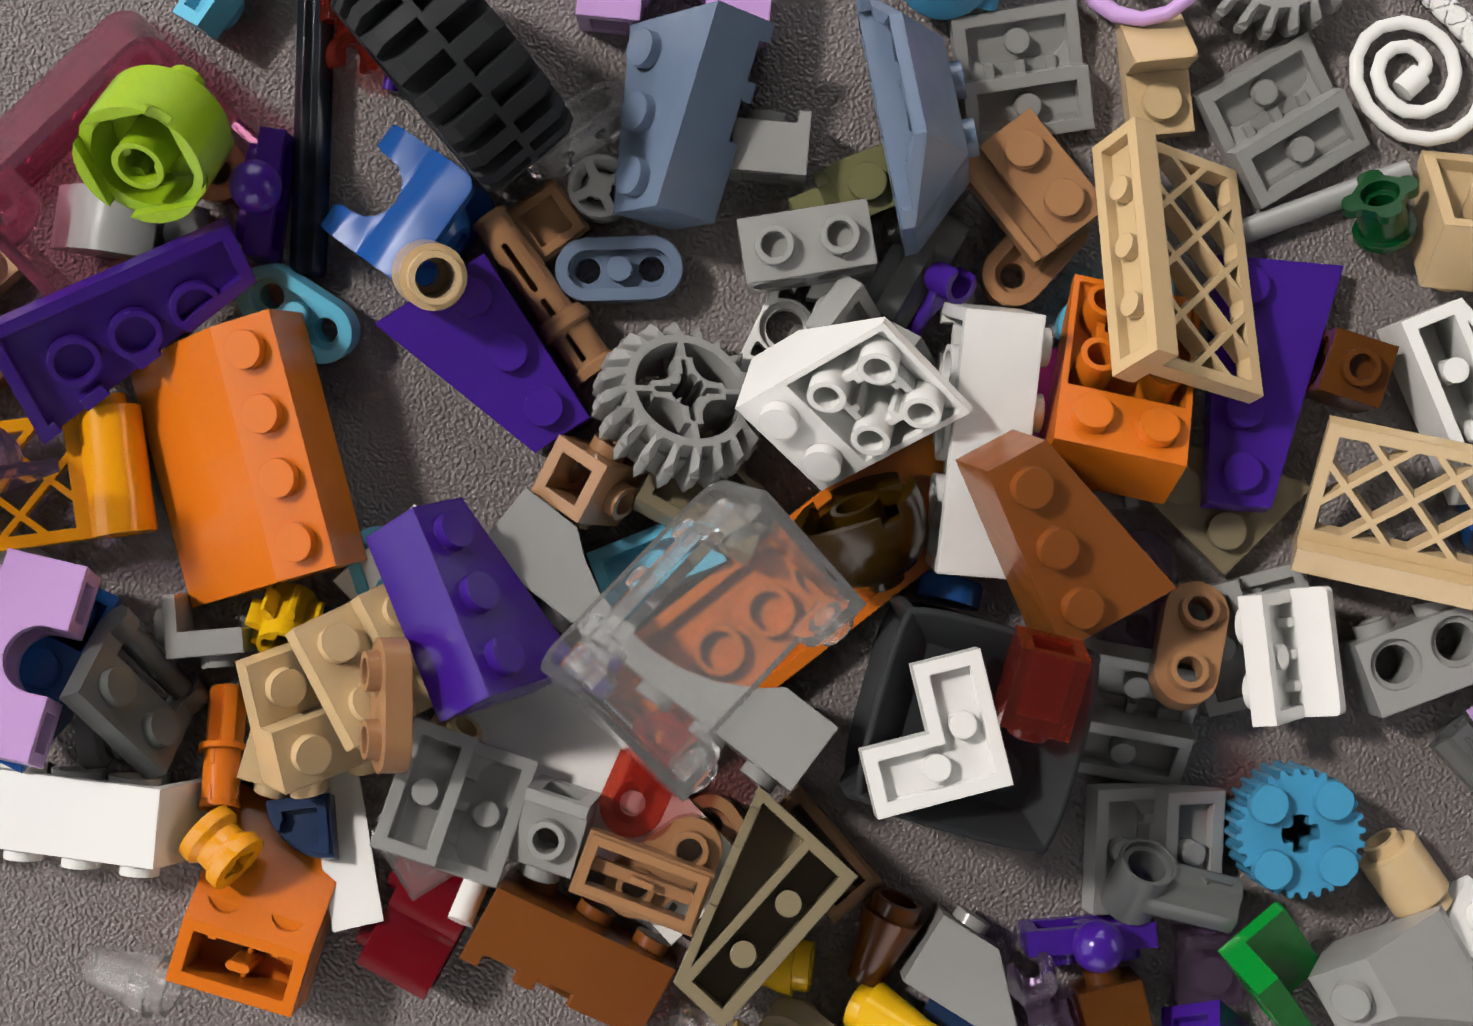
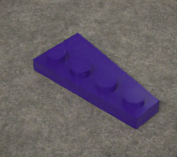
M227 217L0 316V370L44 445L63 431L62 426L85 408L88 411L109 396V390L137 368L143 370L162 355L161 350L186 331L191 333L257 282L255 274Z
M1217 255L1216 257L1224 265L1223 255ZM1247 257L1264 396L1248 404L1205 391L1200 508L1265 513L1272 508L1344 267L1342 265ZM1214 288L1210 291V297L1230 322L1229 306ZM1208 329L1209 343L1214 338V335ZM1220 346L1215 351V354L1230 374L1237 376L1236 364L1224 348Z

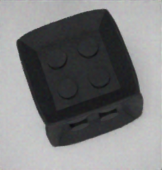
M899 595L892 596L890 599L891 606L882 621L875 639L850 728L845 756V771L840 778V786L844 795L848 799L860 800L872 807L858 748L925 731L908 663L971 647H978L981 649L1014 785L906 812L894 817L1000 847L1046 853L1065 815L1076 780L1096 704L1101 657L1097 652L1085 647L1069 646L1059 641L990 620L933 605L909 602L906 598Z

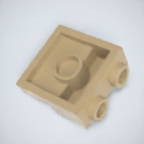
M384 583L356 596L350 602L293 628L285 634L346 752L360 745L361 723L364 719H370V692H363L360 682L362 653L364 651H372L377 637H405ZM412 655L413 717L432 708L433 705Z
M289 643L235 661L264 784L285 795L290 794L291 798L306 799L327 791L329 788L327 778L348 771V774L352 776H364L375 773L372 760L364 761L362 759L360 745L348 752L345 751Z

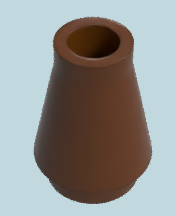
M876 887L872 897L863 900L853 957L847 970L850 977L872 988L879 983L885 982L888 973L922 928V923L918 919L922 907L916 900L900 891L887 887Z

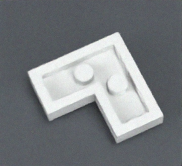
M971 647L908 663L925 731L858 748L874 816L879 820L1014 785L981 649Z

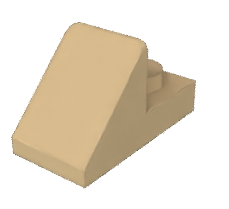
M1181 13L1171 21L1146 27L1114 23L1125 123L1134 116L1155 123L1156 139L1190 136L1195 131L1188 68L1198 59V49Z

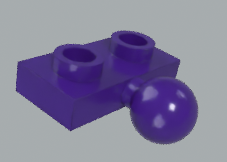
M263 126L259 127L257 144L251 143L249 145L245 161L239 164L231 173L229 191L234 202L241 207L236 221V238L239 244L243 245L242 250L245 256L256 263L282 264L292 195L294 137L284 129Z
M1086 914L1018 920L1020 946L1029 958L1037 957L1038 964L1063 966L1077 961L1087 971L1106 973L1115 969L1121 961L1139 958L1140 949L1158 948L1157 926L1154 919L1140 926L1127 925L1117 921L1110 914L1094 916Z

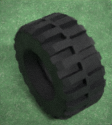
M485 0L331 1V8L356 40L487 192L505 189L569 134L573 118L570 110L565 106L564 100L553 88L550 80L541 68L537 66L528 51Z

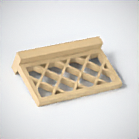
M1134 116L1092 147L1112 377L1134 383L1142 377L1152 374L1250 404L1263 397L1264 394L1236 170L1158 142L1156 140L1155 123ZM1160 169L1175 187L1169 193L1161 184ZM1196 180L1215 187L1218 210H1216L1195 182ZM1179 195H1181L1202 223L1197 229L1194 228L1174 200ZM1165 223L1180 242L1175 249L1167 241ZM1207 231L1221 248L1224 265H1222L1203 240L1202 236ZM1186 251L1208 280L1203 285L1198 282L1180 258ZM1171 280L1186 298V301L1181 306L1173 298ZM1214 288L1229 306L1230 322L1208 295ZM1192 309L1196 311L1214 335V338L1209 343L1205 341L1186 316ZM1177 338L1193 357L1190 362L1176 358L1179 356ZM1220 346L1224 348L1236 364L1237 376L1231 375L1215 354V351Z
M1330 415L1301 520L1297 522L1292 540L1291 571L1473 610V556L1455 552L1446 538L1473 524V492L1464 480L1473 475V444ZM1339 438L1368 443L1379 459L1347 476L1334 457ZM1385 447L1394 448L1397 450L1388 453ZM1417 454L1436 457L1446 473L1413 490L1397 465ZM1452 461L1461 462L1464 464L1455 467ZM1331 471L1337 482L1326 487ZM1388 471L1403 493V496L1371 511L1355 487ZM1455 485L1470 509L1437 525L1422 501ZM1343 493H1346L1362 516L1343 527L1316 522L1320 506ZM1412 507L1428 530L1408 541L1390 538L1380 523ZM1370 528L1373 534L1365 533L1364 531ZM1437 543L1439 548L1430 547V545Z

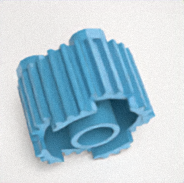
M1274 760L1273 765L1262 762L1260 763V770L1255 768L1251 770L1252 777L1250 779L1242 776L1240 778L1242 786L1240 788L1233 786L1230 789L1234 794L1233 799H1225L1223 845L1230 848L1227 855L1236 861L1235 866L1262 887L1267 888L1274 894L1279 895L1281 893L1291 899L1294 895L1301 899H1307L1309 893L1320 897L1323 888L1332 892L1335 890L1334 886L1347 885L1358 873V861H1361L1362 856L1357 853V849L1365 847L1366 843L1359 839L1361 834L1366 833V828L1358 823L1364 816L1363 813L1354 810L1359 805L1354 798V794L1340 781L1328 776V774L1293 761L1285 763L1280 760ZM1294 816L1299 821V825L1295 835L1288 840L1281 836L1282 828L1291 827Z

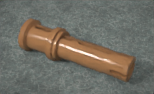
M500 205L482 216L471 228L479 235L505 272L507 278L515 286L541 323L538 329L540 333L539 338L544 345L552 344L573 374L570 382L575 389H578L597 377L599 372L602 371L601 365L606 355L612 352L613 349L609 350L588 321L590 311L585 304L581 305L579 301L575 303L570 301L544 264L540 255L535 251L508 213V208L505 205Z

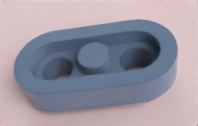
M659 236L586 237L573 240L561 250L556 260L555 274L560 287L572 300L583 304L658 302L669 298L679 288L683 278V263L677 248L670 241ZM649 260L659 261L664 267L662 277L654 282L646 281L640 275L641 266ZM586 262H594L601 269L599 278L590 284L581 282L577 277L579 267Z

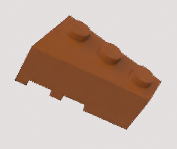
M1012 429L956 459V463L1029 633L1074 646L1177 589L1047 440Z
M511 866L494 892L459 959L478 966L482 956L485 955L516 970L512 978L513 983L532 991L537 982L567 998V1007L609 1026H645L676 970L677 956L668 952L671 944L662 936L644 927H638L636 932L633 933L612 921L615 913L607 906L585 897H581L580 901L577 902L556 890L559 882L556 884L537 882L527 878L520 870Z

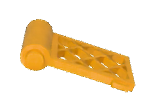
M110 393L109 396L88 411L85 408L62 426L66 453L49 474L20 454L36 434L29 418L0 421V436L21 434L12 446H9L0 439V448L6 452L0 460V477L16 459L44 480L20 510L0 496V506L15 516L0 534V552H7L8 548L22 550L94 539L128 537L158 531L141 404L127 403L126 393ZM67 467L71 490L58 481ZM53 486L73 501L76 528L48 531L31 519L29 515ZM23 523L37 532L13 536Z

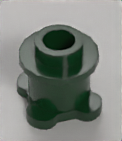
M1368 170L1361 173L1357 177L1358 185L1353 193L1344 197L1341 201L1343 214L1348 218H1357L1352 227L1354 243L1361 249L1372 253L1387 254L1395 252L1408 245L1416 237L1418 223L1416 216L1409 210L1408 201L1418 196L1420 192L1419 182L1411 175L1394 177L1383 175L1380 170Z

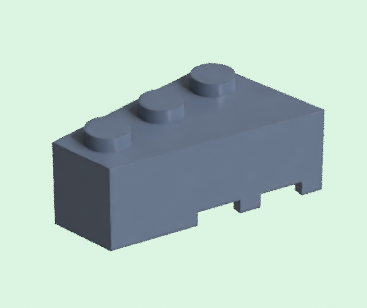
M718 0L630 25L629 41L626 48L627 67L624 100L620 114L621 133L618 167L615 173L614 214L668 230L713 224L715 222L738 147L737 143L729 141L741 102L751 104L757 84L747 80L759 41L769 44L775 23Z

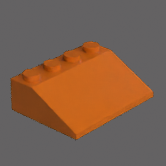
M266 309L208 327L163 348L160 357L143 370L137 368L130 374L137 402L141 404L143 424L192 608L368 560L303 313Z

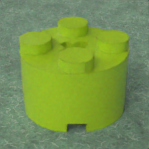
M139 65L119 73L87 112L79 125L77 138L73 142L72 156L76 170L84 184L99 200L109 207L115 200L123 206L135 210L131 218L147 223H169L187 216L201 200L231 153L234 139L223 108L210 91L206 89L204 79L197 71L185 65H175L171 68L160 65Z

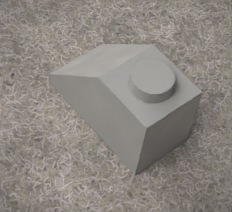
M937 903L898 966L903 982L974 1026H1017L999 948L991 936L986 934L991 925L962 905L958 904L952 913Z

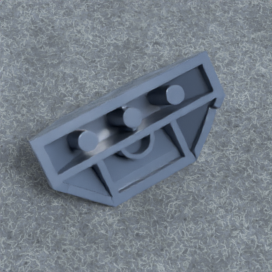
M855 0L859 32L905 256L918 254L969 184V158L979 156V144L973 117L961 119L957 100L967 99L964 73L960 60L948 61L942 36L879 0Z

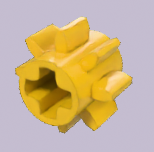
M283 583L275 588L272 586L267 587L263 600L252 599L244 623L246 626L253 628L250 642L256 644L259 652L289 643L285 634L293 628L321 616L325 603L318 601L313 591L299 584Z

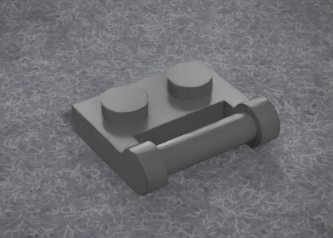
M121 605L109 611L98 623L59 699L146 780L166 775L193 714L206 704L209 699L210 689L197 676H187L171 659H166V654L139 629L140 619L127 606ZM120 648L169 694L166 702L117 656Z

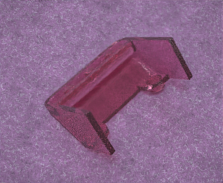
M117 11L106 16L0 118V251L44 296L68 287L72 283L27 238L37 228L42 215L41 200L33 187L73 149V142L77 138L82 119L119 73L139 65H160L169 68L175 65H185L199 73L153 24L136 12ZM202 76L206 89L210 91L223 108L230 127L250 144H257L259 133Z

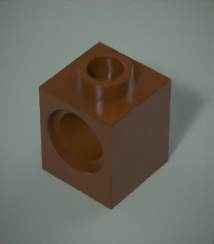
M1339 327L1324 331L1305 397L1355 414L1380 409L1399 347Z
M1119 964L1115 969L1106 973H1093L1083 969L1084 977L1068 980L1079 1026H1153L1142 979L1130 966L1121 967Z

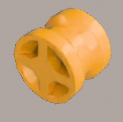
M221 805L208 812L189 830L179 845L178 853L189 864L199 863L206 870V880L215 889L219 890L232 884L253 864L263 849L264 841L254 831H243L237 825L236 814L226 805Z

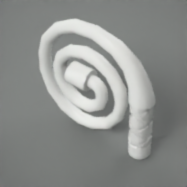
M1421 0L1422 4L1448 28L1449 32L1456 39L1460 40L1462 48L1473 58V16L1457 0ZM1400 15L1373 23L1359 34L1349 56V84L1362 112L1380 130L1399 142L1425 147L1455 142L1473 129V104L1468 114L1450 128L1427 132L1404 128L1391 120L1373 102L1364 81V56L1370 44L1383 33L1404 29L1423 34L1437 45L1445 57L1448 72L1445 87L1435 100L1424 105L1407 104L1397 98L1388 86L1385 75L1388 61L1396 54L1407 53L1417 60L1418 66L1411 65L1392 84L1400 97L1411 101L1430 82L1428 76L1433 68L1432 56L1424 46L1412 39L1391 41L1375 54L1370 78L1376 97L1387 110L1399 117L1426 119L1446 110L1458 94L1463 73L1458 48L1447 33L1428 20Z

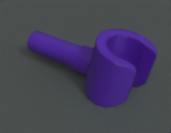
M946 262L931 264L926 270L924 277L925 286L929 292L924 298V303L906 329L920 336L945 301L953 304L965 303L975 291L977 283L974 274L962 267L955 268Z

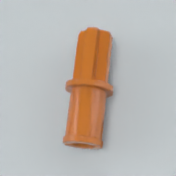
M216 684L210 689L205 741L198 744V753L204 755L201 795L198 802V810L208 813L221 805H226L234 813L240 810L241 779L236 777L246 747L244 739L247 712L241 686L238 684Z

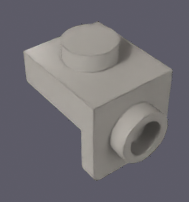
M188 593L162 595V608H158L155 612L154 629L159 646H165L166 659L200 656L201 669L236 666L235 661L240 660L239 653L258 651L256 644L250 642L253 628L243 626L194 631L193 609Z

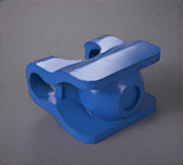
M391 125L377 146L399 168L402 186L396 202L387 211L376 216H362L352 212L344 205L334 204L320 225L328 234L392 279V265L397 253L405 245L416 240L428 239L452 248L463 258L479 236L471 228L472 225L482 216L493 210L495 202L486 191L475 184L472 177L464 169L427 146L403 128ZM425 260L418 267L415 275V281L418 284H429L435 278L436 268L430 260Z

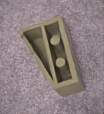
M760 786L756 790L673 981L681 991L719 1026H726L858 877Z

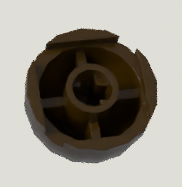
M897 472L865 476L843 484L830 491L834 503L818 512L813 501L794 520V532L803 553L814 570L836 586L849 589L868 588L872 593L890 590L904 580V573L915 565L927 546L929 532L924 500L915 477L909 475L906 484H902Z

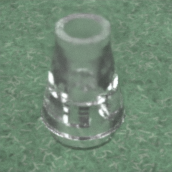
M96 946L89 953L82 969L83 983L95 986L143 1018H150L154 1014L166 1017L177 1004L183 990V985L165 980L171 956L117 951Z

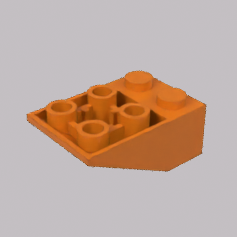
M1075 274L1072 279L1040 438L1049 442L1089 489L1164 505L1187 467L1194 387L1152 374H1148L1134 383L1112 377L1104 280ZM1173 295L1174 300L1179 306L1186 301L1185 297ZM1192 309L1186 316L1199 331L1200 317ZM1177 338L1179 356L1176 358L1190 362L1193 357Z
M241 781L239 798L241 806L239 812L235 813L237 825L243 831H254L264 841L263 849L253 864L238 879L223 889H215L206 880V870L203 868L184 915L165 980L291 1018L308 1000L331 923L329 904L337 882L323 871L321 859L310 857L295 850L272 826L267 813L266 801L277 799L259 795L252 790V784Z

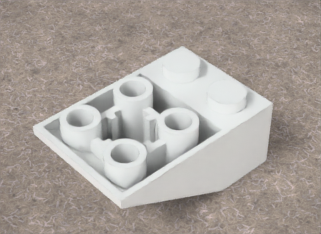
M884 316L798 330L751 359L735 409L822 491L970 414L972 405Z

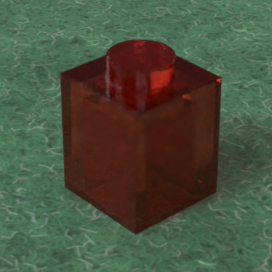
M1020 625L1015 626L994 699L1000 727L1007 728V731L1014 737L1031 743H1045L1048 738L1069 743L1092 667L1084 640Z

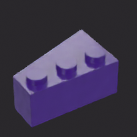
M484 253L465 265L467 285L460 299L452 306L439 311H428L415 306L411 302H407L375 323L376 326L533 452L541 456L552 450L559 434L574 436L595 422L552 354L539 338V334L494 264Z
M462 497L412 507L365 538L403 633L410 643L413 658L440 723L534 693L582 667Z

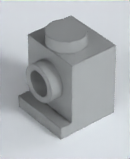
M751 110L747 112V118H736L729 141L737 143L738 147L730 169L729 180L804 187L807 174L812 111L799 110L797 123L785 122V114L771 110Z
M544 774L538 776L526 788L523 799L525 803L508 859L523 863L522 874L537 882L556 884L559 882L560 876L571 879L576 871L594 823L602 793ZM548 828L553 830L558 837V845L539 839V829Z

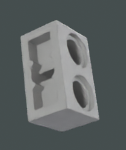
M867 198L737 219L748 295L836 282L842 273L853 279L874 276L877 267V256Z
M1419 599L1411 604L1414 613L1392 621L1389 614H1384L1353 625L1354 636L1338 641L1341 658L1362 713L1383 719L1473 685V610ZM1449 624L1455 632L1456 642L1453 650L1443 657L1436 647V635L1441 627ZM1390 646L1396 654L1397 666L1392 675L1382 679L1376 671L1375 661L1378 653L1383 648Z

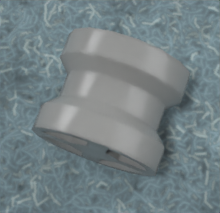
M595 154L587 156L575 164L569 174L567 188L570 200L584 220L594 225L605 226L613 224L624 217L613 213L616 189L613 186H615L618 160L610 155Z

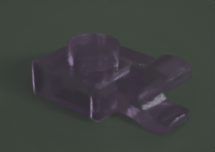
M1044 951L1037 954L1040 975L1033 978L1022 976L1014 963L1006 965L1009 993L1023 1006L1027 1013L1028 1026H1081L1072 1001L1069 998L1060 1000L1056 993L1058 987L1056 967L1053 958Z

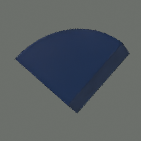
M324 793L306 799L285 798L266 801L267 813L272 826L291 847L313 858L339 860L335 795Z

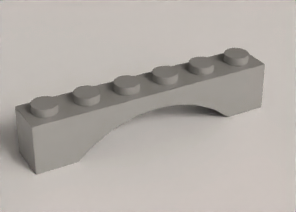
M527 488L521 492L488 534L531 596L539 601L538 606L555 630L564 634L571 626L591 641L584 650L590 657L613 674L621 666L629 670L642 680L636 692L665 714L674 705L694 720L687 731L715 753L719 754L726 745L742 757L746 762L739 771L767 793L771 794L777 785L786 792L792 791L839 728L786 687L750 688L715 682L683 670L650 650L621 623L599 592L584 557L578 528Z

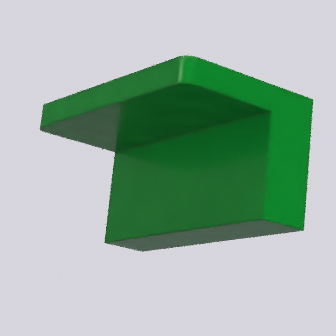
M1275 902L1223 945L1218 952L1255 1003L1276 1026H1312L1290 993L1309 977L1318 960V956L1288 911L1279 902Z

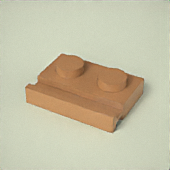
M1030 108L979 146V156L969 158V184L967 187L1033 269L1052 252L1058 251L1098 221L1095 187Z

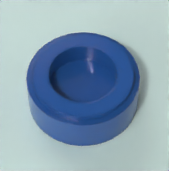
M926 571L920 576L916 596L925 601L950 608L978 611L983 587H981L980 583L965 577Z

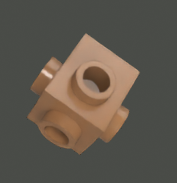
M595 433L592 439L559 434L531 492L556 508L555 511L579 529L589 530L591 525L617 527L621 519L631 512L635 498L638 495L637 488L646 471L633 478L634 463L627 458L613 460V449L617 444L616 441L598 440L599 433Z

